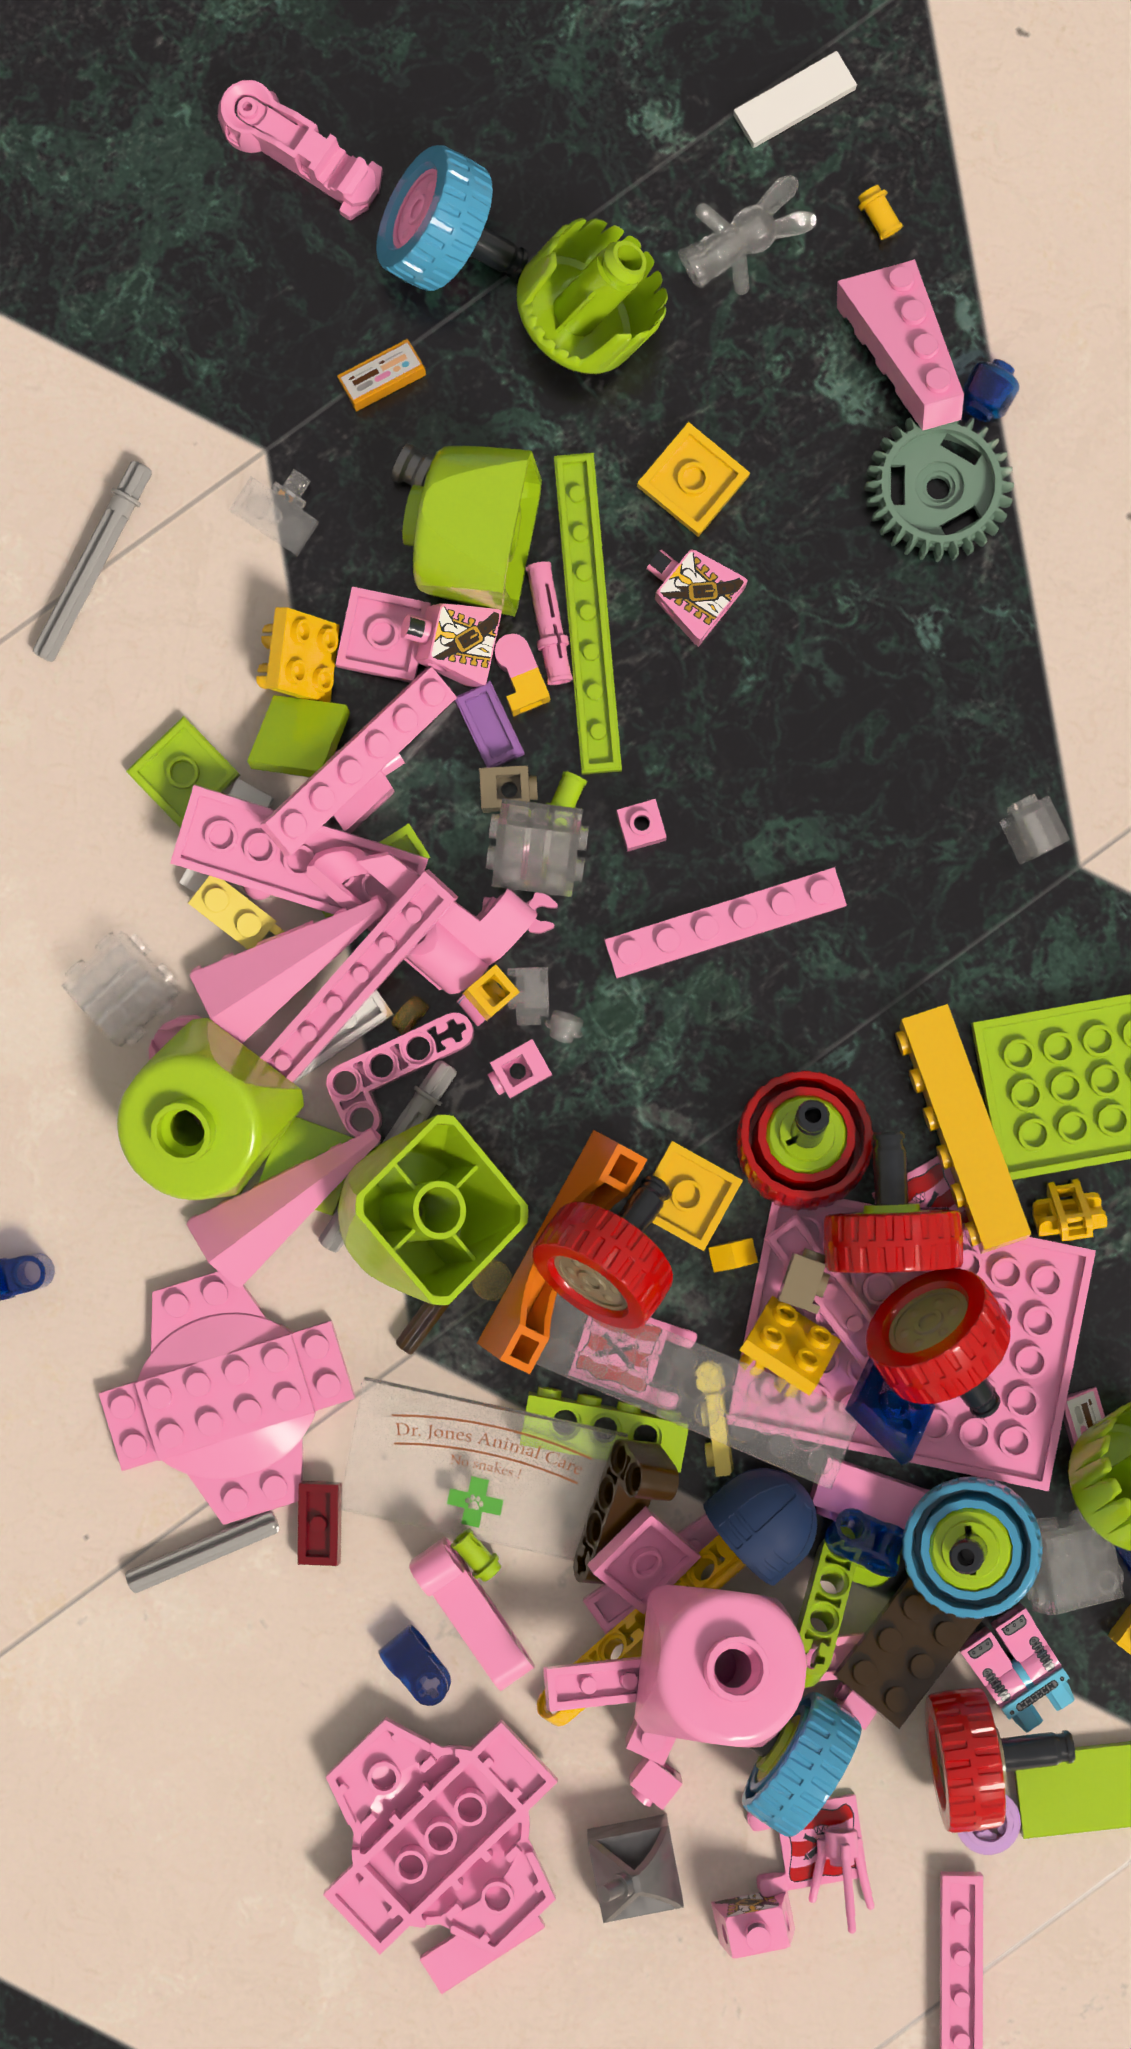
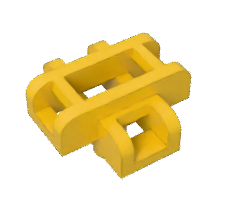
M1071 1179V1184L1056 1186L1055 1182L1047 1183L1046 1194L1048 1198L1037 1200L1032 1205V1216L1039 1237L1059 1234L1061 1241H1073L1093 1237V1229L1107 1227V1216L1102 1209L1100 1195L1096 1192L1083 1193L1079 1179ZM1073 1196V1199L1060 1200V1197Z

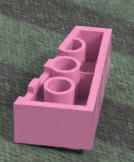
M915 259L837 281V309L843 318L847 317L852 324L854 333L862 345L866 344L876 359V365L883 375L886 374L895 386V392L922 431L961 420L964 393Z

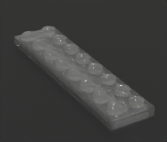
M558 1293L551 1318L550 1339L536 1362V1365L828 1489L833 1488L863 1413L857 1409H849L850 1406L814 1391L809 1396L781 1377L649 1322L636 1329H621L607 1325L575 1308Z

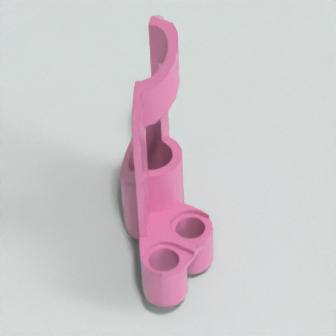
M349 846L333 847L316 853L307 865L306 877L340 906L347 909L363 904L341 885L353 876L371 874L399 899L420 877L418 873L389 852L368 856L362 850ZM508 888L497 899L495 897L490 898L484 909L477 916H474L457 902H454L404 960L439 990L443 989L448 994L459 993L476 982L485 973L489 965L499 960L519 940L535 921L538 913ZM379 917L367 929L372 931L382 919Z

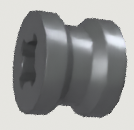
M407 443L396 460L391 473V480L397 483L404 481L410 484L411 487L413 485L424 486L434 455L430 453L423 455L417 452L414 445Z

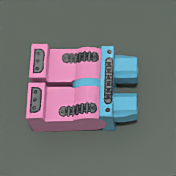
M1019 1603L990 1623L1014 1659L1012 1661L1009 1660L992 1632L986 1626L970 1636L959 1651L1008 1719L1012 1718L1027 1733L1043 1721L1033 1706L1034 1702L1046 1695L1055 1710L1059 1711L1074 1702L1075 1698L1067 1683V1680L1070 1679L1040 1633L1027 1609Z

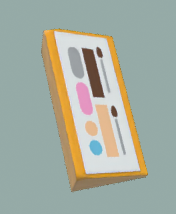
M406 339L337 375L357 412L424 377L426 371L412 345Z

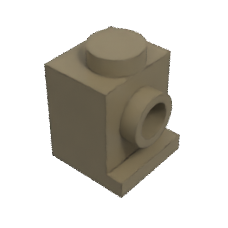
M528 765L479 768L481 809L483 813L530 810V800H538L537 776H529ZM506 784H513L517 788V793L515 796L507 798L502 794V788Z
M804 1248L802 1255L793 1252L777 1299L818 1314L820 1306L813 1303L815 1295L823 1297L830 1278V1274L824 1272L826 1267L825 1255Z

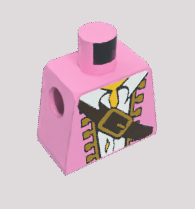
M693 549L688 551L680 563L663 550H660L647 566L651 573L664 582L657 590L655 600L698 647L744 591L748 582L745 577Z
M454 604L428 606L424 619L410 614L406 615L401 627V637L419 643L416 654V661L427 668L433 667L436 672L467 687L484 686L488 678L502 610Z
M788 1891L770 1897H764L758 1892L711 1902L719 1943L732 1958L771 1952L791 1946L795 1924Z

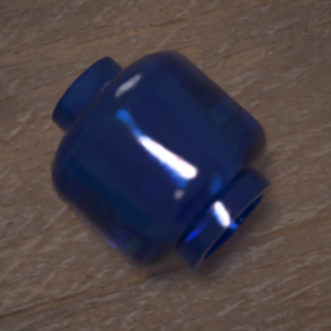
M994 359L992 363L982 361L975 364L961 387L964 393L963 409L969 415L983 422H990L991 419L1004 417L1020 390L1019 382L1013 375L1015 372L1014 368L1000 359Z

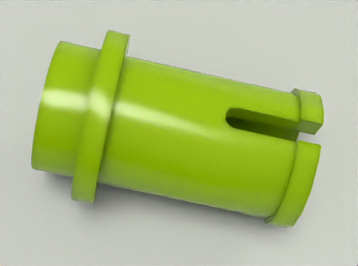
M563 771L562 778L551 803H546L544 806L547 809L545 816L562 825H567L569 819L574 820L575 814L572 812L587 781L576 774Z
M471 1529L463 1531L454 1539V1543L451 1544L452 1549L456 1550L473 1570L472 1576L475 1579L480 1578L483 1582H486L500 1570L499 1556L496 1553L491 1554L473 1534Z

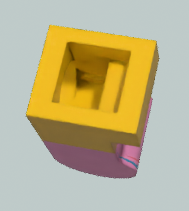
M507 634L501 637L495 646V658L500 669L508 674L515 691L514 694L506 696L513 717L550 702L549 692L527 641L517 634Z
M494 965L465 990L464 995L459 998L457 1003L478 1027L520 992L501 969Z

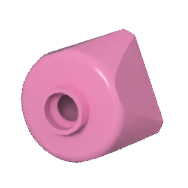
M661 1584L648 1595L634 1715V1719L645 1733L735 1747L756 1748L763 1747L770 1742L787 1724L798 1708L803 1696L807 1665L804 1645L784 1605L777 1598L727 1590ZM730 1649L736 1660V1672L733 1679L724 1686L718 1681L714 1666L718 1656Z

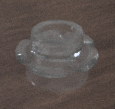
M554 1010L550 1021H545V1026L551 1029L550 1037L564 1043H572L574 1038L582 1037L583 1032L581 1028L584 1021L571 1013Z

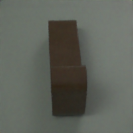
M617 1439L614 1442L575 1553L573 1570L578 1582L606 1585L591 1572L587 1564L645 1506L649 1508L651 1500L671 1501L675 1497L679 1485L678 1470L660 1444L628 1439Z

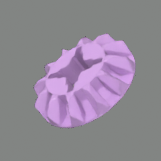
M1005 1794V1821L1003 1825L996 1828L998 1833L995 1834L992 1829L960 1832L958 1836L966 1847L979 1854L994 1855L1005 1851L1015 1842L1020 1831L1021 1819L1016 1804L1009 1796Z

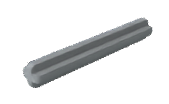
M266 1511L132 1568L125 1574L127 1584L134 1593H138L272 1536L279 1531L277 1518L272 1511Z

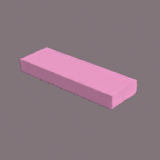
M539 1915L497 1957L453 1934L420 1955V1961L440 1993L443 1994L545 1928V1923Z

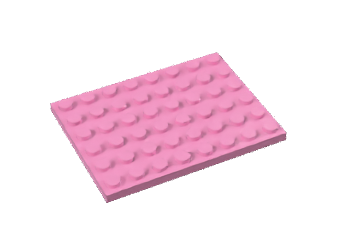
M842 1199L837 1200L833 1205L826 1208L820 1207L812 1211L803 1209L796 1211L788 1207H780L771 1202L765 1237L797 1214L824 1249V1218L826 1215L863 1212L864 1205L872 1204ZM962 1223L963 1263L958 1268L971 1271L984 1280L1004 1309L1011 1328L1007 1351L995 1370L987 1377L1001 1400L998 1410L987 1418L974 1417L970 1412V1407L966 1406L960 1396L935 1404L914 1403L922 1412L849 1409L869 1366L862 1369L843 1342L840 1341L818 1385L810 1396L799 1390L796 1397L788 1398L784 1395L790 1387V1383L779 1393L774 1386V1381L778 1375L766 1367L761 1375H752L750 1371L756 1361H752L747 1370L742 1368L739 1361L727 1424L1049 1491L1096 1250L1028 1237L1025 1240L981 1254L978 1245L971 1247L965 1233L964 1223ZM765 1239L744 1341L772 1295L777 1298L787 1270ZM931 1271L842 1274L874 1315L880 1305L895 1290L908 1281ZM791 1305L797 1312L817 1325L826 1328L831 1334L839 1338L820 1312L815 1314ZM875 1419L882 1423L883 1428L881 1431L875 1429L873 1425ZM901 1420L907 1422L909 1426V1430L907 1432L901 1429Z

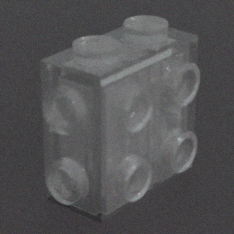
M502 798L500 815L492 814L489 838L496 839V846L489 845L486 861V869L493 870L492 886L572 897L574 881L582 882L585 858L577 857L578 850L586 851L589 826H581L583 809Z
M122 931L117 935L111 932L95 946L98 952L89 961L85 962L81 959L65 973L68 980L61 987L115 1046L122 1047L127 1043L131 1047L148 1032L144 1027L155 1016L159 1019L164 1018L177 1006L178 1003L174 999L181 992L174 984L179 980L164 963L157 967L147 955L152 950L136 933L129 937L128 934Z
M1079 1510L1068 1512L1069 1518L1058 1521L1057 1517L1036 1519L1042 1536L1043 1554L1037 1578L1031 1589L1027 1592V1598L1034 1612L1057 1615L1124 1598L1122 1587L1124 1576L1118 1564L1115 1545L1097 1534L1085 1521Z

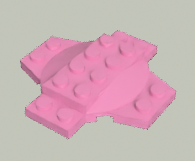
M218 1271L152 1292L151 1355L144 1364L138 1380L99 1393L121 1470L125 1471L153 1461L162 1460L190 1477L223 1525L298 1502L299 1483L303 1481V1436L311 1425L316 1411L356 1398L332 1320L293 1332L286 1326L267 1319L245 1285L237 1289Z
M385 1717L327 1773L326 1779L354 1835L352 1864L324 1890L323 1895L379 1955L409 1926L426 1928V1925L441 1924L450 1929V1933L497 1957L556 1900L554 1890L529 1839V1810L558 1782V1778L502 1719L475 1745L472 1744L469 1747L462 1745L440 1746Z

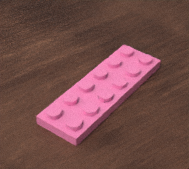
M194 785L170 862L174 865L335 914L336 911L343 909V907L306 877L307 865L316 853L341 846L358 848L368 856L389 852L420 876L425 871L428 858L325 825L317 830L292 855L285 856L259 826L275 811L274 809ZM371 874L356 875L341 884L362 903L370 901L371 897L379 895L388 903L386 911L380 916L381 919L400 900Z

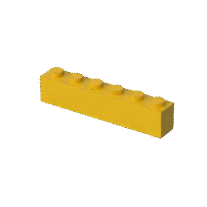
M948 1004L901 1019L900 1031L895 1033L896 1040L902 1055L909 1054L914 1069L909 1070V1076L915 1092H923L928 1107L922 1109L929 1131L936 1130L941 1145L936 1147L937 1154L943 1169L950 1168L955 1183L950 1185V1190L957 1208L964 1206L969 1222L964 1223V1229L971 1247L978 1245L980 1253L983 1254L1027 1239L1031 1235V1231Z

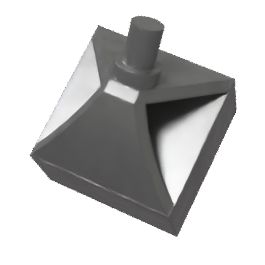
M667 1814L587 1829L588 1846L603 1923L684 1908Z

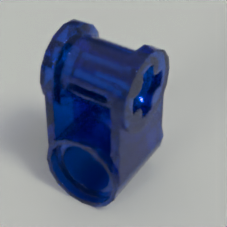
M33 1253L11 1259H0V1301L48 1286L55 1275V1266L52 1260L41 1253ZM29 1261L36 1263L40 1269V1278L36 1283L30 1282L25 1276V1267Z
M849 1508L840 1512L825 1531V1542L829 1550L834 1554L862 1565L880 1576L894 1577L899 1569L896 1562L903 1546L904 1529L881 1521L858 1509ZM840 1526L851 1529L855 1539L846 1537L842 1533Z
M408 1625L378 1650L379 1656L387 1668L400 1679L420 1704L433 1706L444 1699L450 1689L451 1675L432 1651L423 1635L414 1626ZM436 1677L440 1681L436 1689L430 1688L426 1690L423 1687L426 1678L432 1680Z

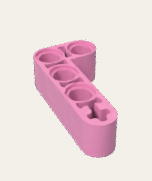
M453 1012L446 1014L333 1068L327 1076L326 1086L346 1130L355 1137L365 1132L359 1131L354 1127L352 1118L355 1111L360 1108H367L374 1117L372 1128L378 1132L382 1125V1115L372 1092L467 1047L474 1036V1028L470 1020L461 1013ZM451 1021H455L458 1025L465 1024L467 1030L461 1033L463 1040L456 1042L453 1038H447L441 1041L446 1049L438 1052L437 1042L429 1034V1031L436 1028L437 1035L440 1036L450 1030L448 1023ZM422 1037L429 1042L430 1052L422 1060H414L408 1053V1045L414 1038ZM385 1054L392 1059L393 1070L388 1076L381 1078L373 1073L371 1066L375 1057ZM342 1072H351L357 1081L356 1088L350 1094L343 1095L336 1089V1078Z
M444 1536L414 1557L409 1564V1569L422 1590L429 1597L434 1596L489 1678L502 1691L534 1669V1663L478 1580L472 1576V1572L457 1551L452 1549V1543Z

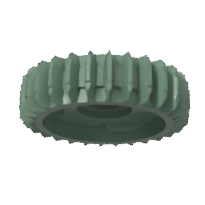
M910 417L905 422L906 432L902 431L898 426L892 429L891 435L894 441L883 437L880 446L886 453L874 451L871 458L880 466H868L866 474L876 480L866 482L865 491L875 492L876 495L867 499L866 506H878L879 508L874 512L871 519L873 522L884 519L885 524L880 530V535H884L891 530L895 533L891 546L897 545L901 540L907 542L904 551L905 555H908L914 546L920 548V560L925 558L929 550L934 551L936 562L941 560L944 550H948L951 560H955L958 557L959 547H962L966 555H970L974 551L973 540L980 547H983L988 540L984 532L995 536L998 532L999 527L992 520L1002 523L1007 518V513L999 507L1008 508L1012 504V498L1003 495V493L1012 491L1014 482L1003 481V478L1008 477L1012 473L1013 467H1000V463L1007 457V452L1004 451L997 454L993 452L999 442V438L990 440L987 443L984 440L988 430L986 426L977 433L972 431L974 418H970L965 426H961L959 421L922 431L920 426H917ZM943 439L958 443L972 452L978 459L976 465L941 446L940 444ZM891 467H904V505H894L891 500ZM936 478L944 480L949 487L948 496L943 499L932 498L927 492V483L930 480ZM974 508L980 518L979 520L954 534H944L940 526Z

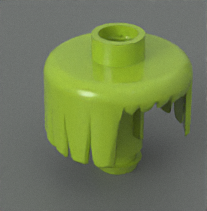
M580 218L572 221L569 225H563L525 266L517 285L518 311L521 321L533 342L544 354L559 365L587 374L605 373L625 362L659 328L666 315V307L664 305L668 300L666 289H660L663 280L661 273L657 270L647 277L654 265V259L649 252L645 251L643 253L640 249L641 243L633 236H627L624 240L618 241L623 235L624 230L616 225L604 230L607 223L597 218L591 219L586 222V219Z
M1131 1402L1083 1432L1072 1449L1068 1473L1073 1499L1089 1526L1113 1545L1131 1551Z

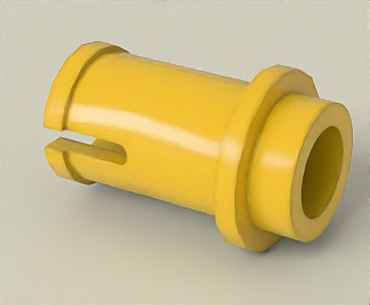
M875 185L858 197L861 203L859 209L860 211H866L879 234L880 240H884L898 232L903 225L898 220L885 197L888 192L885 189L881 190L879 185Z

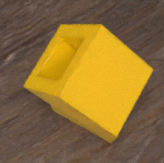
M753 1238L740 1239L708 1248L714 1273L758 1263Z

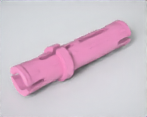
M537 562L525 567L540 640L537 641V648L543 653L547 684L560 685L573 680L566 650L569 640L568 636L563 634L551 563Z

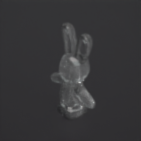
M785 175L777 179L757 204L740 210L733 218L731 224L706 203H701L696 207V216L712 229L714 233L679 250L678 255L688 276L697 287L703 288L714 277L732 266L734 290L739 295L746 294L750 287L746 254L763 252L778 238L803 234L815 227L817 218L813 213L807 211H797L778 219L773 217V214L795 195L799 186L797 178Z

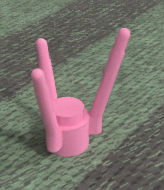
M830 1828L825 1830V1839L817 1840V1858L808 1899L811 1903L816 1902L826 1857L830 1858V1865L842 1867L848 1932L854 1934L856 1932L851 1866L855 1863L866 1907L869 1910L874 1908L872 1891L862 1853V1838L857 1837V1830L853 1828Z

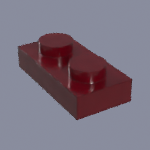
M301 1481L299 1483L297 1565L338 1566L341 1563L342 1482Z

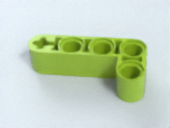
M838 1526L832 1528L819 1545L796 1626L801 1636L805 1653L807 1654L810 1649H816L810 1661V1667L813 1669L806 1668L805 1688L818 1683L831 1664L852 1581L867 1587H880L889 1580L900 1563V1555L897 1548L889 1541L849 1527ZM837 1544L841 1546L847 1556H838L832 1551L830 1545ZM874 1557L881 1560L885 1570L875 1568L869 1558ZM820 1581L832 1583L837 1593L830 1594L822 1588ZM816 1618L823 1621L827 1631L820 1632L812 1626L810 1619Z

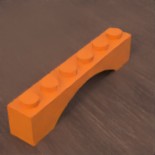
M593 1130L477 1342L478 1345L499 1360L528 1374L532 1372L550 1339L551 1318L557 1292L544 1280L534 1264L532 1257L534 1244L558 1210L568 1203L585 1202L610 1210L616 1203L628 1196L648 1159Z

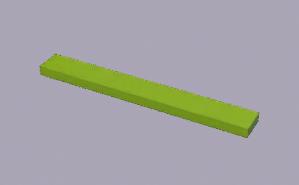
M594 453L554 456L582 775L622 771Z

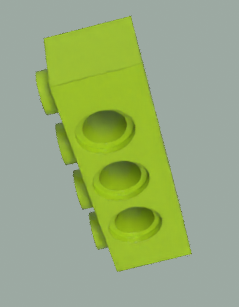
M538 1386L537 1393L529 1391L522 1428L523 1433L560 1444L586 1456L608 1459L611 1448L617 1439L634 1440L633 1434L637 1427L645 1424L650 1425L657 1432L653 1442L661 1445L676 1466L678 1472L681 1473L689 1429L688 1420L681 1419L682 1412L658 1408L657 1414L641 1412L642 1405L626 1401H618L617 1407L601 1404V1397L588 1394H578L577 1400L561 1397L562 1390ZM561 1410L573 1412L577 1418L574 1428L568 1431L559 1430L553 1422L557 1412ZM602 1417L611 1418L617 1425L616 1432L609 1438H601L593 1430L595 1422ZM521 1434L520 1444L574 1453L559 1446Z

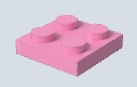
M352 587L336 659V667L411 683L417 676L419 663L416 661V654L419 643L402 638L401 627L404 618L408 614L424 619L428 606H431V603Z
M645 1506L587 1565L595 1576L644 1614L647 1609L648 1595L661 1584L674 1585L701 1556L690 1543Z

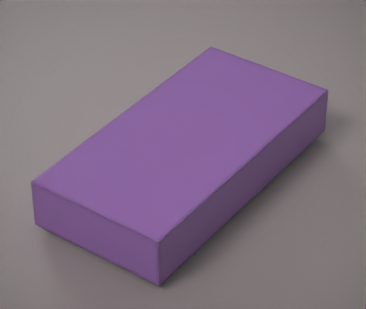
M491 681L486 682L484 686H478L456 696L455 702L487 768L499 767L525 755Z

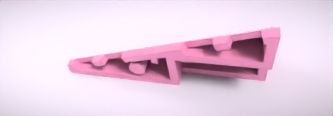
M375 895L366 903L351 909L345 907L336 911L331 917L316 923L310 921L260 941L255 947L235 955L234 953L227 954L220 961L203 968L201 965L195 967L189 976L210 1019L239 1042H245L386 911L388 903L379 895Z
M371 1127L365 1130L363 1134L343 1144L339 1143L311 1160L306 1159L254 1185L252 1189L232 1199L228 1198L200 1215L192 1216L186 1225L208 1263L237 1289H240L343 1181L352 1168L380 1142L381 1135Z

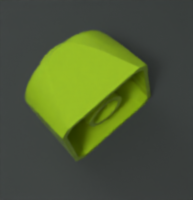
M444 446L436 452L429 467L424 486L413 485L410 490L403 521V544L414 546L413 575L415 584L420 591L474 607L502 610L501 614L515 617L519 605L542 485V479L531 450L479 446Z
M209 1018L193 1019L148 1061L124 1092L118 1108V1137L122 1151L132 1169L145 1182L163 1194L186 1200L237 1196L241 1194L302 1110L304 1099L301 1088ZM193 1114L201 1121L203 1128L195 1121Z
M436 1115L375 1147L352 1168L341 1189L338 1203V1223L346 1249L368 1275L389 1287L434 1305H449L528 1223V1205L454 1116Z

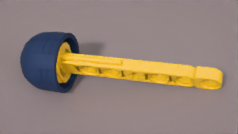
M752 1469L733 1477L703 1504L707 1517L719 1535L698 1552L701 1558L674 1585L719 1590L745 1566L767 1584L776 1585L807 1556L816 1537L817 1516L814 1503L807 1490L790 1475L774 1469ZM714 1564V1570L710 1577L701 1581L703 1570L708 1565ZM635 1608L573 1664L611 1660V1654L619 1644L624 1646L621 1655L617 1659L641 1657L646 1612L642 1614ZM545 1689L537 1700L538 1714L558 1727L566 1725L585 1709L561 1710L552 1714L546 1709Z

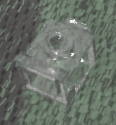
M548 967L507 968L508 978H516V985L514 986L520 992L508 1002V1009H516L517 1026L541 1025V1018H549Z

